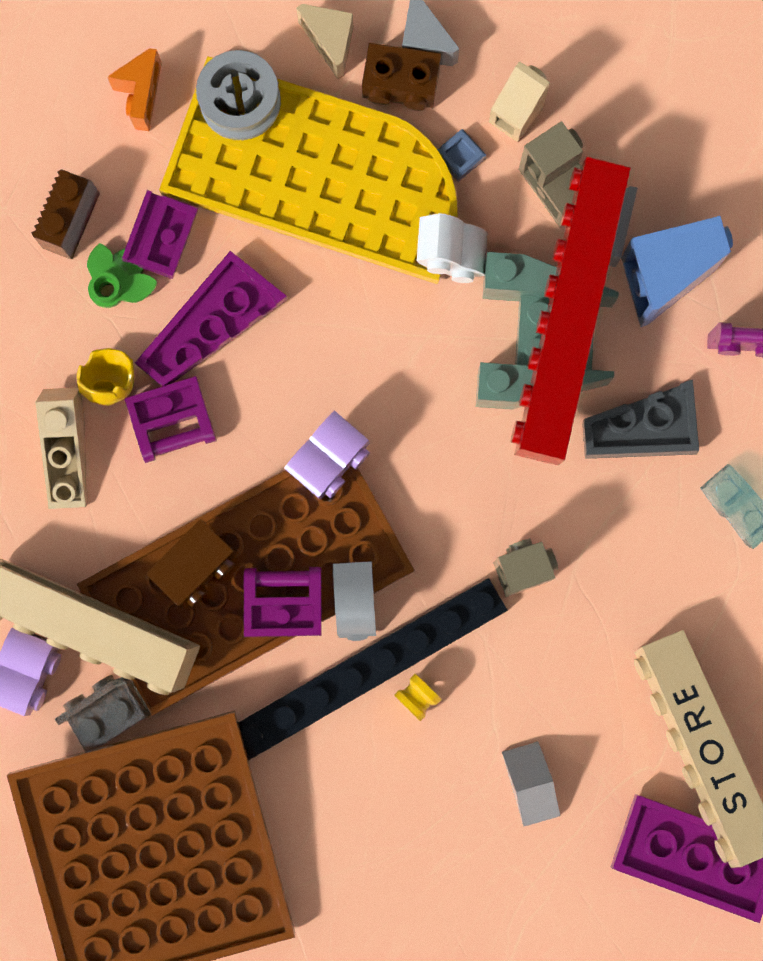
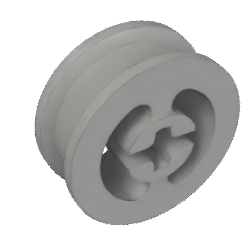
M232 50L221 53L204 66L197 80L196 95L202 115L208 126L222 137L231 140L255 138L266 132L273 125L279 114L281 97L275 72L266 60L255 53L244 50ZM239 76L246 112L244 115H239L232 77ZM220 110H227L229 114H226Z

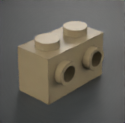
M531 538L509 545V548L506 549L507 554L499 556L493 562L506 598L552 581L556 578L554 571L559 569L553 550L551 548L545 549L542 541L532 544Z

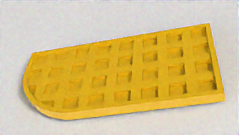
M207 56L204 66L212 59V57ZM239 76L232 77L239 115H244L246 112ZM277 79L281 106L273 125L266 132L255 138L231 140L220 136L208 126L202 115L195 89L159 188L161 195L438 284L441 274L430 273L427 271V267L417 262L420 217L442 213L458 218L457 198L452 176L445 161L430 140L418 129L396 116ZM220 110L226 114H229L227 110Z

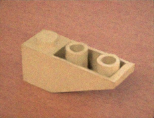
M78 387L43 389L35 401L48 509L86 507L85 421L82 395L79 393Z

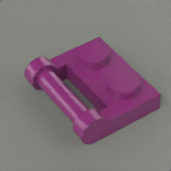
M719 322L708 334L707 349H718V354L725 356L740 355L741 351H754L756 357L763 358V328L732 327V323Z
M196 376L125 398L136 439L145 463L155 461L158 455L205 441L206 444L217 441ZM197 417L200 427L151 442L148 432Z
M309 567V571L257 572L256 568H244V637L322 636L321 567ZM309 586V597L257 598V587Z

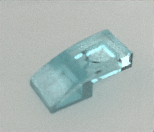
M727 464L703 484L700 489L717 513L729 521L745 545L754 549L763 542V500L731 465Z

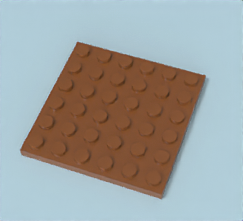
M235 710L15 770L6 775L57 961H213L295 938L294 925Z

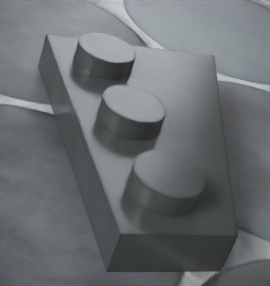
M693 379L667 391L651 394L648 398L628 405L623 404L585 418L582 423L585 459L697 455L699 452Z

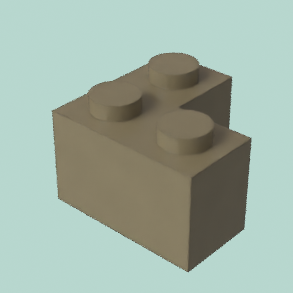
M562 121L524 145L518 169L559 227L563 226L561 225V218L565 204H572L574 191L569 190V183L574 167H581L579 162L583 154L581 138L574 129L568 130Z

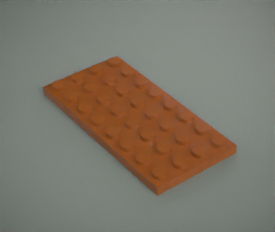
M350 466L341 476L345 483L332 498L325 495L321 500L285 470L77 583L82 594L200 645L184 689L169 693V695H162L148 689V683L136 677L134 680L127 679L147 718L156 715L297 637H244V568H256L257 572L309 571V567H321L322 622L336 615L333 564L372 561L374 594L415 572L359 468L355 470ZM202 519L237 553L232 559L235 565L222 579L219 580L215 576L205 586L208 593L194 607L187 604L184 608H180L146 573ZM309 586L257 587V598L309 597Z

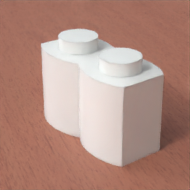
M438 213L420 217L417 262L427 267V271L430 273L452 276L451 280L457 283H471L475 277L485 276L488 233L483 228L466 224L459 218L447 214Z

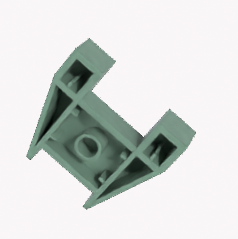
M487 252L482 299L519 302L515 365L480 362L477 375L475 407L510 410L522 407L519 406L522 388L524 384L531 383L533 370L527 369L530 353L533 347L539 348L542 335L536 333L538 318L541 310L547 312L550 298L544 297L545 287L549 275H555L557 267L525 254ZM604 286L600 307L612 308L618 299L619 292ZM594 334L581 392L607 386L614 378V371L592 370Z

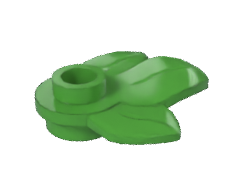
M99 243L88 257L87 268L92 277L88 285V293L91 300L99 307L112 308L121 303V301L138 303L151 295L157 286V280L149 275L142 274L143 268L130 262L122 261L125 248L113 255L105 245ZM106 285L114 287L113 293L109 296L101 294L102 288Z

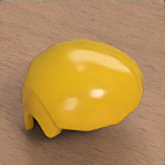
M113 348L96 349L90 353L87 363L84 366L79 365L77 387L79 393L92 403L106 406L113 405L124 400L133 389V359L124 351Z

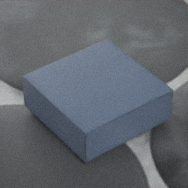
M463 129L437 149L445 161L449 172L458 182L486 159V154Z

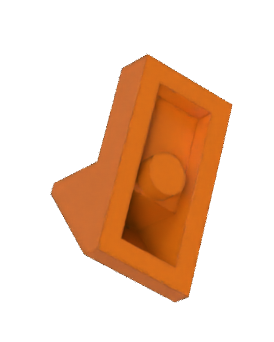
M147 49L108 76V81L114 91L131 93L128 94L126 101V115L130 117L136 130L148 132L150 130L162 66L157 49Z

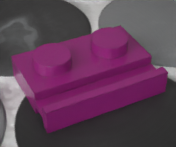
M147 190L123 253L122 261L138 265L140 268L173 279L198 213V208L166 196L156 195L152 191Z

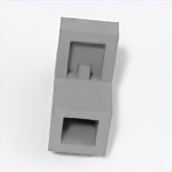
M372 561L333 564L337 636L351 641H361L367 639L368 636H376Z

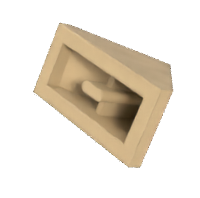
M307 4L299 5L296 7L298 23L336 78H341L344 76L354 29L353 13Z

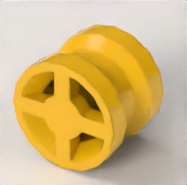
M416 674L410 678V684L404 690H398L394 694L420 722L426 717V710L431 705H437L442 700Z

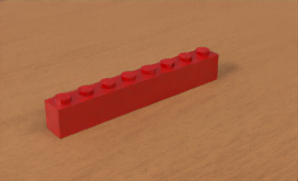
M586 157L580 168L574 167L569 183V190L574 191L572 204H565L561 218V225L566 226L564 239L558 238L552 261L558 262L555 275H549L544 292V297L550 298L547 312L541 310L536 326V333L542 334L539 348H532L527 369L533 370L531 383L524 384L519 400V406L525 407L522 422L515 421L510 443L516 444L514 455L557 466L565 461L631 167L591 157Z

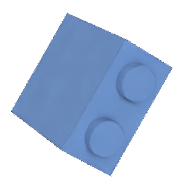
M721 216L631 239L621 259L640 327L650 324L714 273L731 252L730 248L733 247L732 234L728 226H723Z

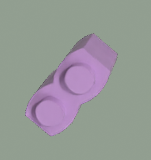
M334 410L284 468L318 499L321 500L325 495L332 498L345 483V480L341 478L344 472L350 466L356 470L368 457L370 452L366 448L370 442Z
M11 627L0 651V707L22 716L31 715L33 710L39 711L47 694V690L43 689L45 679L48 674L53 675L56 672L61 660V654L57 653L58 648L47 644V639L35 634H25Z

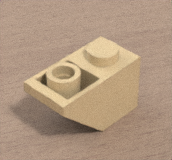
M519 61L491 108L489 123L516 142H519L543 110L550 82L546 80V75L539 68L533 65L526 66Z

